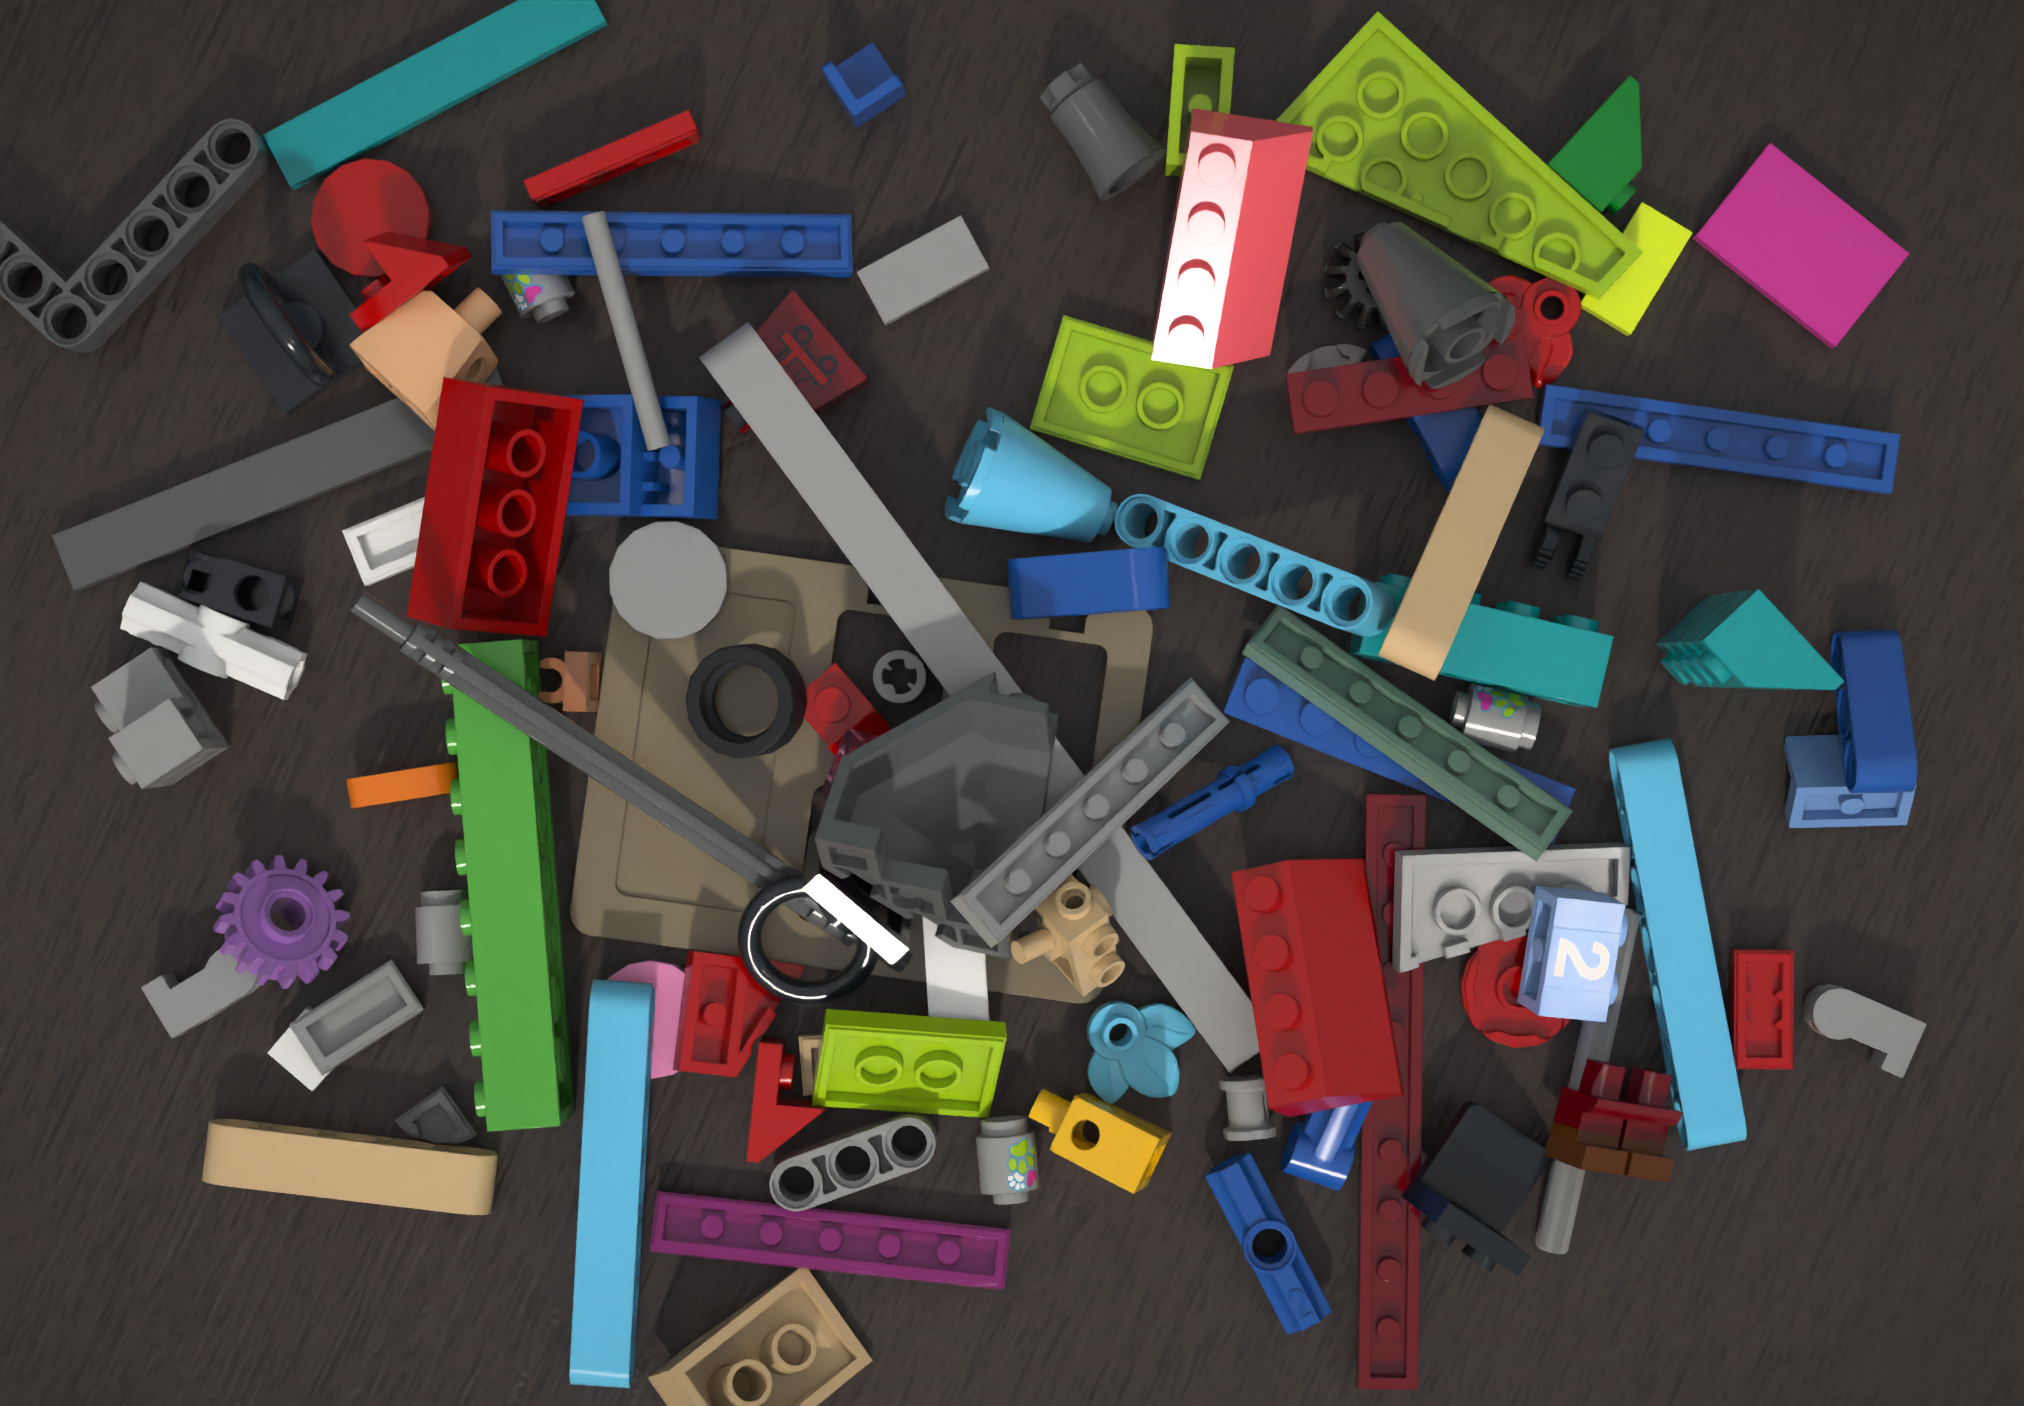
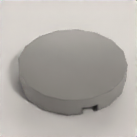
M679 521L654 522L633 531L617 548L609 569L610 595L619 615L636 631L657 639H683L704 630L720 612L728 593V567L719 547L701 530Z

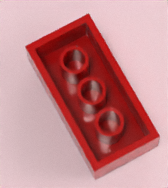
M443 377L407 617L447 629L546 637L584 400L540 390Z

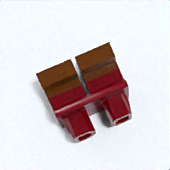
M1587 1058L1579 1089L1565 1086L1561 1088L1545 1156L1582 1170L1670 1183L1674 1159L1663 1155L1668 1126L1677 1124L1683 1113L1666 1107L1672 1075L1649 1068L1632 1066L1626 1096H1620L1626 1067Z

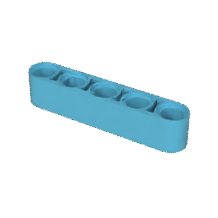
M1139 493L1126 498L1121 502L1116 511L1114 520L1116 533L1129 546L1134 548L1167 547V561L1332 627L1356 635L1370 637L1378 635L1385 630L1393 618V598L1388 590L1381 585L1151 495ZM1156 512L1157 526L1154 532L1146 537V521L1151 514ZM1206 531L1209 539L1208 546L1202 555L1196 557L1194 549L1196 540ZM1258 551L1260 555L1259 568L1253 576L1248 578L1245 570L1246 562L1250 555ZM1310 571L1313 579L1312 588L1305 597L1300 599L1297 593L1298 581L1302 575ZM1363 592L1366 598L1365 610L1361 616L1352 620L1349 612L1350 603L1354 596Z

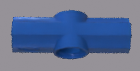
M1248 1150L1216 1164L1215 1167L1204 1173L1243 1250L1246 1260L1251 1265L1286 1334L1289 1335L1293 1332L1303 1331L1320 1322L1326 1315L1331 1313L1332 1308L1251 1152ZM1268 1228L1280 1231L1284 1236V1241L1277 1253L1270 1256H1261L1254 1252L1252 1243L1256 1234Z

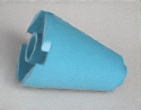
M988 407L985 410L988 423L978 419L955 467L952 479L959 481L961 489L958 499L947 495L945 517L961 524L1087 543L1091 542L1096 534L1105 536L1113 523L1117 511V503L1111 501V488L1002 411Z

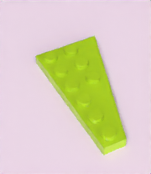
M1378 11L1276 120L1278 122L1313 127L1306 170L1596 299H1600L1643 253Z

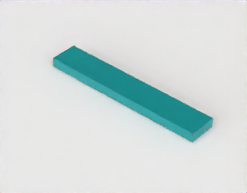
M517 0L263 134V137L290 188L296 190L604 28L608 24L595 0Z

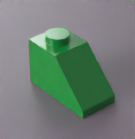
M1631 75L1547 163L1556 174L1599 213L1606 209L1611 215H1614L1638 190L1630 181L1642 169L1639 83Z

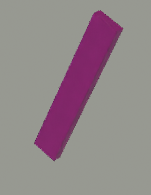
M657 1191L649 1251L671 1255L1004 1290L1011 1229L809 1208L794 1212L773 1203Z

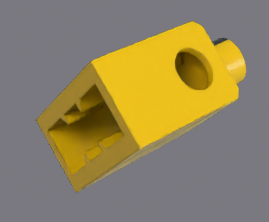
M1042 1089L1028 1116L1029 1122L1056 1135L1050 1147L1052 1152L1133 1194L1148 1185L1172 1132L1113 1104H1108L1104 1100L1086 1092L1075 1095L1072 1102ZM1087 1120L1096 1124L1099 1129L1100 1137L1097 1144L1086 1140L1083 1135V1126Z

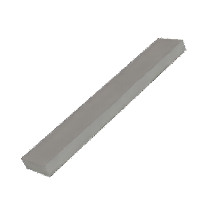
M1192 677L1189 678L950 902L991 948L997 945L1230 721Z

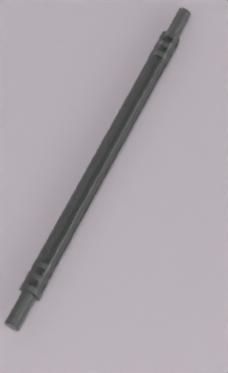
M364 590L352 604L349 611L399 643L398 651L759 889L779 878L801 873L421 620H418L415 624ZM801 897L782 903L848 947L853 943L857 945V935L855 933L846 934L836 928L824 916L816 900L812 897ZM907 951L893 965L881 955H879L878 960L900 973L908 965L912 953Z

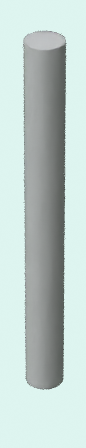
M605 211L582 216L581 219L647 450L651 451L671 445Z

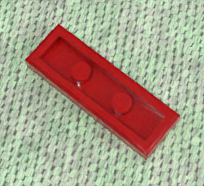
M687 110L524 180V184L531 200L539 208L545 209L697 144L702 139V136L693 116Z

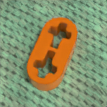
M458 761L346 779L351 809L450 793L451 780L459 779Z

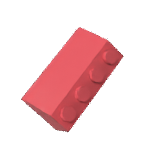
M1192 108L1153 333L1152 360L1213 369L1270 356L1313 127Z

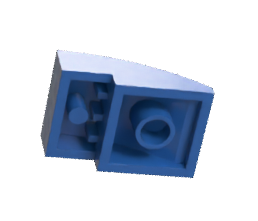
M632 394L564 395L584 400L565 516L718 519L721 400L699 396H657L671 445L648 451Z

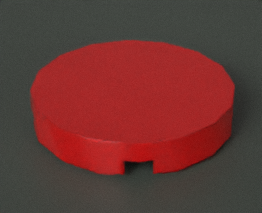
M361 159L342 165L323 181L313 200L311 225L318 247L332 264L354 276L378 279L386 273L368 250L364 241L384 232H394L428 239L429 231L432 227L433 214L426 192L409 172L389 161Z
M1526 931V936L1506 942L1499 939L1476 946L1465 959L1459 979L1461 1005L1471 1024L1491 1041L1513 1048L1538 1046L1551 1039L1550 1037L1556 1035L1571 1020L1538 1016L1517 1002L1529 931Z

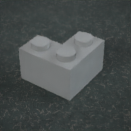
M149 648L91 687L99 699L94 704L98 716L105 726L115 733L108 738L117 751L112 754V760L120 774L131 785L137 782L141 789L171 786L230 747L166 648Z

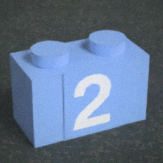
M1536 885L1517 1002L1538 1016L1606 1022L1608 1007L1615 1001L1618 991V978L1615 972L1618 948L1625 942L1628 930L1627 916L1624 913L1625 904L1602 892Z

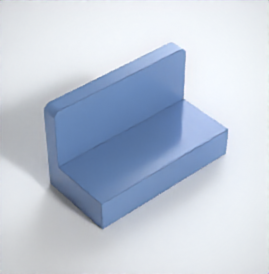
M1839 735L1786 737L1784 752L1791 776L1785 806L1788 828L1907 825L1917 783L1912 792L1850 793L1847 790L1844 778Z

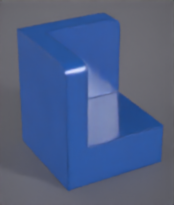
M873 42L837 66H834L832 61L821 66L825 81L856 128L906 96L903 82L897 74H893Z

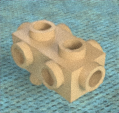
M1072 874L1034 909L1040 929L1011 943L1012 955L1018 963L1024 964L1044 955L1049 961L1054 963L1083 997L1097 986L1105 987L1113 983L1125 968V962L1117 955L1116 945L1120 943L1119 936L1109 921V917L1113 915L1111 906L1096 887L1091 885L1088 888L1084 884L1079 883Z

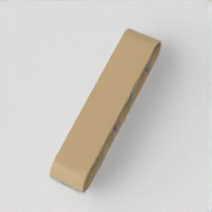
M1489 404L1378 656L1435 681L1461 625L1545 428Z
M211 1119L208 1124L202 1181L214 1185L455 1214L488 1215L492 1212L498 1153L476 1147L435 1144L425 1141L239 1119Z

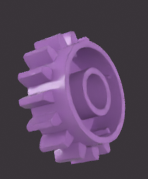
M282 855L274 857L268 870L258 859L252 861L245 871V875L237 872L226 886L229 892H224L216 903L215 908L224 913L213 925L214 932L224 934L225 943L220 948L221 954H231L237 961L235 971L241 974L247 970L256 975L258 985L263 986L268 979L278 980L282 989H288L297 976L306 984L311 983L318 975L319 968L327 971L338 958L334 951H340L348 940V935L338 929L343 928L350 919V912L335 910L334 907L344 895L342 890L337 889L327 892L323 884L326 882L328 873L323 870L313 878L306 874L307 860L302 858L294 869H286V863ZM270 915H278L285 918L291 925L292 931L278 928L273 923Z

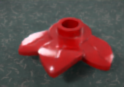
M1504 275L1494 278L1488 284L1505 295L1515 308V322L1505 341L1525 338L1531 382L1536 388H1543L1544 385L1551 384L1561 375L1573 355L1569 331L1575 326L1580 317L1581 300L1576 289L1549 277L1539 279L1534 283L1515 275ZM1549 296H1556L1562 302L1561 313L1553 319L1545 318L1540 310L1542 301ZM1493 338L1490 343H1496L1497 341Z

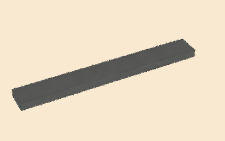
M498 365L485 383L505 385ZM395 398L51 536L73 591H81L430 452L433 447L435 431L399 398Z

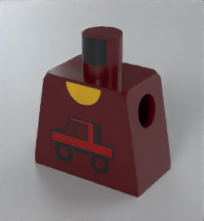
M794 290L784 298L756 332L817 415L861 390L869 383L864 373ZM730 399L720 407L743 435L751 429Z

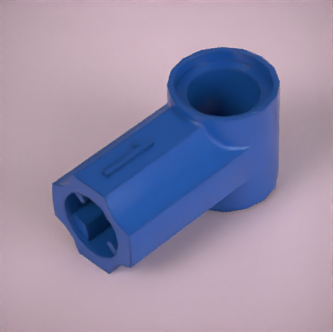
M1373 1101L1308 1113L1304 1122H1296L1284 1147L1280 1166L1281 1172L1339 1191L1351 1169L1356 1148L1355 1139Z

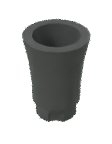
M1085 62L1064 71L1040 95L1042 103L1052 113L1051 121L1066 139L1082 164L1100 201L1108 200L1129 188L1152 170L1167 152V149L1144 129L1123 106L1105 81L1101 78H1096Z

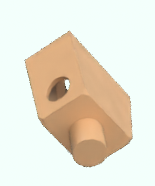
M478 287L454 310L433 291L426 290L357 337L350 344V347L371 374L435 431L443 377L485 383L496 368L498 359L480 334L502 314V311Z

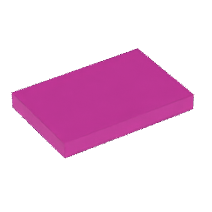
M1771 143L1764 147L1692 238L1830 349L1837 346L1909 255L1906 250Z

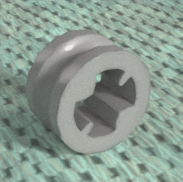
M894 650L886 653L878 660L873 671V682L876 690L884 699L893 703H906L914 700L922 693L926 685L927 672L924 663L917 655L909 651ZM897 659H904L905 667L907 669H916L917 672L916 684L914 685L909 682L908 686L911 690L904 694H896L895 686L884 684L883 681L885 668L892 671L889 663Z

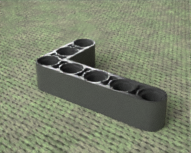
M229 118L216 123L71 277L64 273L17 227L0 218V295L49 341L57 346L80 353L95 351L110 338L265 172L271 159V150L265 138L260 132L242 120ZM248 136L251 144L249 155L240 163L230 164L226 157V149L230 141L236 137ZM206 179L210 188L209 197L199 207L190 208L185 198L186 190L194 181ZM165 222L169 231L166 244L159 250L149 251L145 243L148 229L156 223ZM123 265L128 275L127 284L118 294L109 295L104 284L105 277L112 268ZM39 268L43 277L42 287L37 294L26 298L21 289L22 278L31 269ZM82 308L86 314V328L78 337L69 339L64 329L65 319L73 310Z

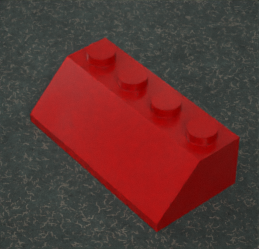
M1363 859L1286 860L1231 872L1268 1108L1287 1117L1404 1095L1365 861Z

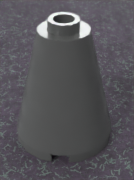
M1402 222L1380 223L1368 230L1362 237L1356 258L1358 266L1408 374L1420 387L1422 381H1425L1430 389H1440L1458 382L1487 361L1481 351L1493 338L1500 346L1507 339L1515 322V308L1506 296Z

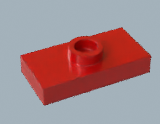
M1730 948L1729 1035L1736 1069H1793L1794 950Z

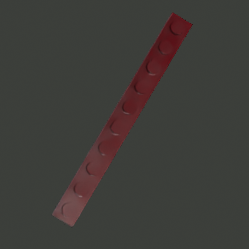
M1364 793L1363 860L1366 866L1404 1095L1374 1100L1359 1131L1356 1385L1358 1389L1418 1390L1420 1211L1401 1196L1421 1167L1424 962L1419 963V968L1399 973L1392 968L1395 851L1425 850V794Z

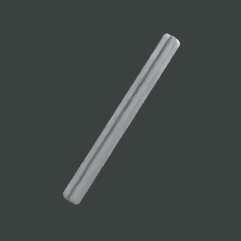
M1625 907L1624 910L1627 916L1628 930L1625 942L1618 948L1615 967L1618 978L1616 999L1608 1007L1606 1022L1582 1020L1568 1087L1579 1089L1587 1058L1609 1062L1640 920L1639 912L1634 909ZM1554 1159L1552 1160L1535 1238L1536 1246L1539 1249L1554 1254H1566L1569 1250L1586 1170Z

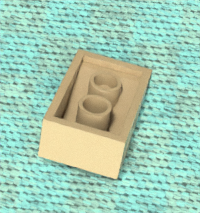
M796 1268L693 1341L647 1378L667 1406H817L873 1360L809 1269Z

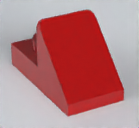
M384 232L368 238L364 243L386 274L361 291V295L366 301L351 312L349 316L360 331L364 333L422 291L431 290L468 261L472 255L464 246L394 232Z
M834 663L805 689L807 706L804 718L826 742L827 748L839 761L843 756L893 729L837 663Z
M763 1036L759 1042L746 1162L759 1163L820 1115L826 1108L824 1106H813L810 1100L781 1097V1089L792 1090L796 1055L785 1054L787 1039Z

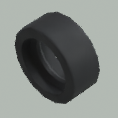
M756 643L721 647L705 657L690 677L685 698L688 719L698 738L716 753L737 759L771 754L789 743L803 723L807 706L804 680L795 664L777 649ZM749 665L760 668L771 677L777 688L779 705L776 718L769 728L758 735L743 736L731 732L723 725L717 714L715 694L718 682L725 673L737 666Z

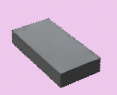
M960 215L857 271V275L883 323L887 326L989 270V266Z
M391 959L289 1024V1027L321 1076H323L423 1012L424 1008Z

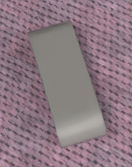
M898 1112L795 1149L782 1156L775 1165L769 1182L770 1193L775 1202L782 1208L794 1212L802 1211L918 1170L926 1165L934 1155L937 1141L936 1127L925 1114ZM911 1125L923 1131L927 1141L924 1149L917 1154L911 1155L899 1151L893 1141V1135L899 1128ZM848 1146L861 1147L870 1157L871 1165L861 1174H849L841 1169L838 1164L837 1155L840 1150ZM793 1166L804 1167L813 1176L814 1187L806 1194L798 1195L791 1193L782 1182L784 1170Z

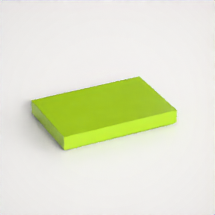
M1064 315L1031 422L1030 431L1200 481L1234 366L1226 365L1208 369L1152 360V341Z
M826 1009L812 1087V1105L989 1118L1007 1039L1006 1022Z

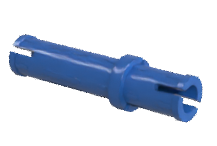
M1274 744L1238 767L1231 764L1218 771L1217 779L1180 799L1158 814L1132 826L1131 830L1133 832L1130 834L1134 846L1145 859L1153 860L1167 849L1201 831L1223 816L1235 810L1243 812L1254 806L1258 796L1293 778L1294 766L1291 758L1282 747Z

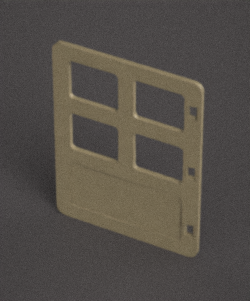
M719 547L728 567V593L720 612L704 630L683 639H657L636 631L619 615L613 602L594 736L803 873L814 793L821 786L832 787L840 761L827 748L826 742L805 718L792 740L771 754L737 759L716 753L698 738L689 722L685 698L690 677L705 657L721 647L756 643L775 648L790 659L803 678L806 689L832 666L838 619L843 612L852 610L890 615L884 606L868 604L869 586L853 565ZM938 577L992 652L996 637L1003 632L1096 644L1106 650L1107 662L1092 768L1140 724L1153 635V622L1147 611L1088 615L1085 620L1084 634L1049 629L1050 618L1010 620L1008 587ZM749 665L737 666L725 673L718 682L715 694L716 709L719 718L726 728L735 734L743 736L758 735L769 728L776 718L779 702L777 688L767 673L760 668ZM944 687L941 701L950 697ZM588 776L570 906V917L573 925L580 932L590 936L740 956L737 941L739 921L749 901L761 889ZM1126 822L1122 825V828L1124 830L1126 828ZM1077 869L1076 879L1079 883L1089 888L1090 884L1079 869ZM784 904L779 905L768 915L762 928V947L770 961L842 971L853 959L857 945L854 943L849 947L844 945ZM916 914L915 917L911 918L908 951L912 953V956L905 969L898 973L878 960L870 975L926 982L922 915ZM1113 915L1109 917L1111 926L1113 921ZM986 954L988 991L1082 1004L1094 1000L1103 988L1097 986L1083 997L1054 963L1049 961L1044 955L1020 964L1013 956L1012 959H1006Z

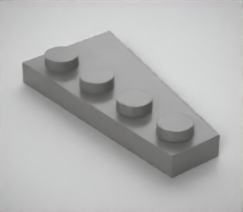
M1622 842L1549 845L1537 862L1515 846L1395 851L1392 968L1402 973L1419 968V963L1442 956L1449 959L1471 952L1470 948L1499 939L1506 942L1526 936V931H1529L1536 885L1602 892L1627 906L1630 846Z

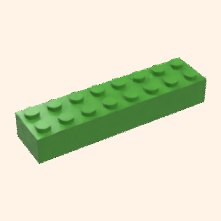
M519 639L457 644L538 698V692H542L538 641ZM441 679L443 692L445 695L453 694L454 718L446 720L445 732L449 755L457 754L459 779L451 780L450 797L453 814L462 815L464 839L456 840L455 860L458 875H467L469 899L461 900L460 922L463 935H472L474 959L466 960L465 985L468 996H477L478 1020H471L469 1028L473 1057L481 1056L483 1080H476L474 1086L476 1113L478 1117L486 1116L487 1132L561 1126L575 1112L547 748Z

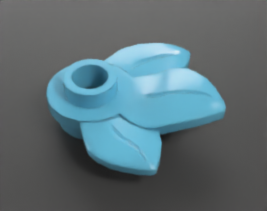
M1110 1001L1101 1005L1093 1012L1087 1025V1038L1094 1049L1087 1067V1075L1091 1087L1108 1104H1113L1119 1100L1129 1086L1139 1093L1153 1098L1172 1096L1177 1091L1180 1075L1177 1059L1172 1050L1188 1041L1195 1034L1196 1030L1192 1022L1179 1010L1161 1002L1152 1003L1138 1009L1124 1001ZM1120 1023L1127 1025V1032L1122 1039L1118 1041L1109 1039V1033L1113 1026Z

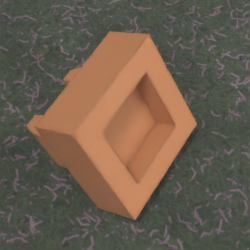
M565 651V659L545 658L540 661L539 668L555 669L561 674L562 685L555 692H538V699L545 703L563 702L562 711H598L602 677V653Z

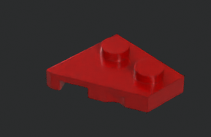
M698 951L687 952L673 1070L737 1077L752 1054L753 1043L760 1035L766 1032L777 1015L774 1011L782 999L766 991L751 977L741 957ZM770 961L778 970L790 977L800 979L803 973V965Z

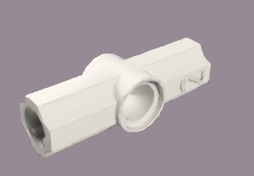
M145 582L138 584L135 591L129 596L122 612L120 629L129 632V634L179 654L177 659L192 667L224 679L230 676L282 700H288L292 691L297 687L305 669V661L308 655L297 647L250 629L251 624L237 616L201 604L198 606Z

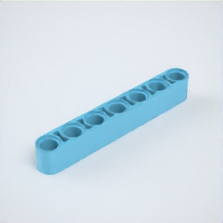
M1670 738L1611 748L1609 750L1611 778L1623 842L1630 846L1629 874L1636 911L1640 915L1639 928L1666 1072L1672 1075L1670 1082L1673 1109L1683 1112L1681 1119L1676 1124L1681 1143L1685 1151L1746 1140L1745 1115L1675 747Z
M594 979L592 982L588 1017L569 1376L571 1385L631 1388L636 1354L655 1012L654 983Z

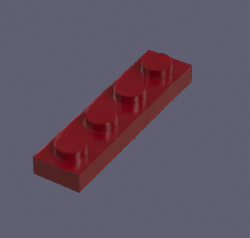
M1525 338L1504 341L1501 346L1498 342L1489 343L1481 351L1482 355L1487 359L1484 364L1458 382L1440 389H1430L1425 381H1422L1421 387L1416 384L1408 374L1401 357L1285 374L1284 378L1293 435L1486 407L1489 404L1499 405L1531 400L1534 397Z

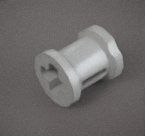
M1263 1074L1236 1075L1219 1079L1220 1089L1226 1091L1229 1126L1223 1129L1224 1139L1229 1141H1249L1277 1136L1276 1126L1271 1124L1269 1119Z

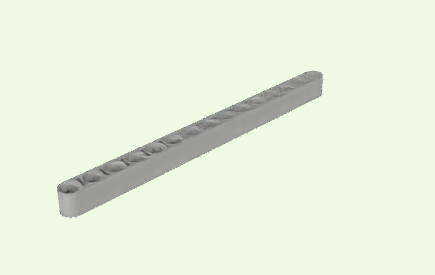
M747 321L701 355L699 358L947 693L952 696L993 672H996L999 694L1023 693ZM1056 737L1045 812L1084 776ZM1121 826L1078 869L1090 886L1096 887L1106 898L1113 910V917L1228 1072L1231 1073L1260 1052L1252 1002L1148 861L1137 851L1133 841Z

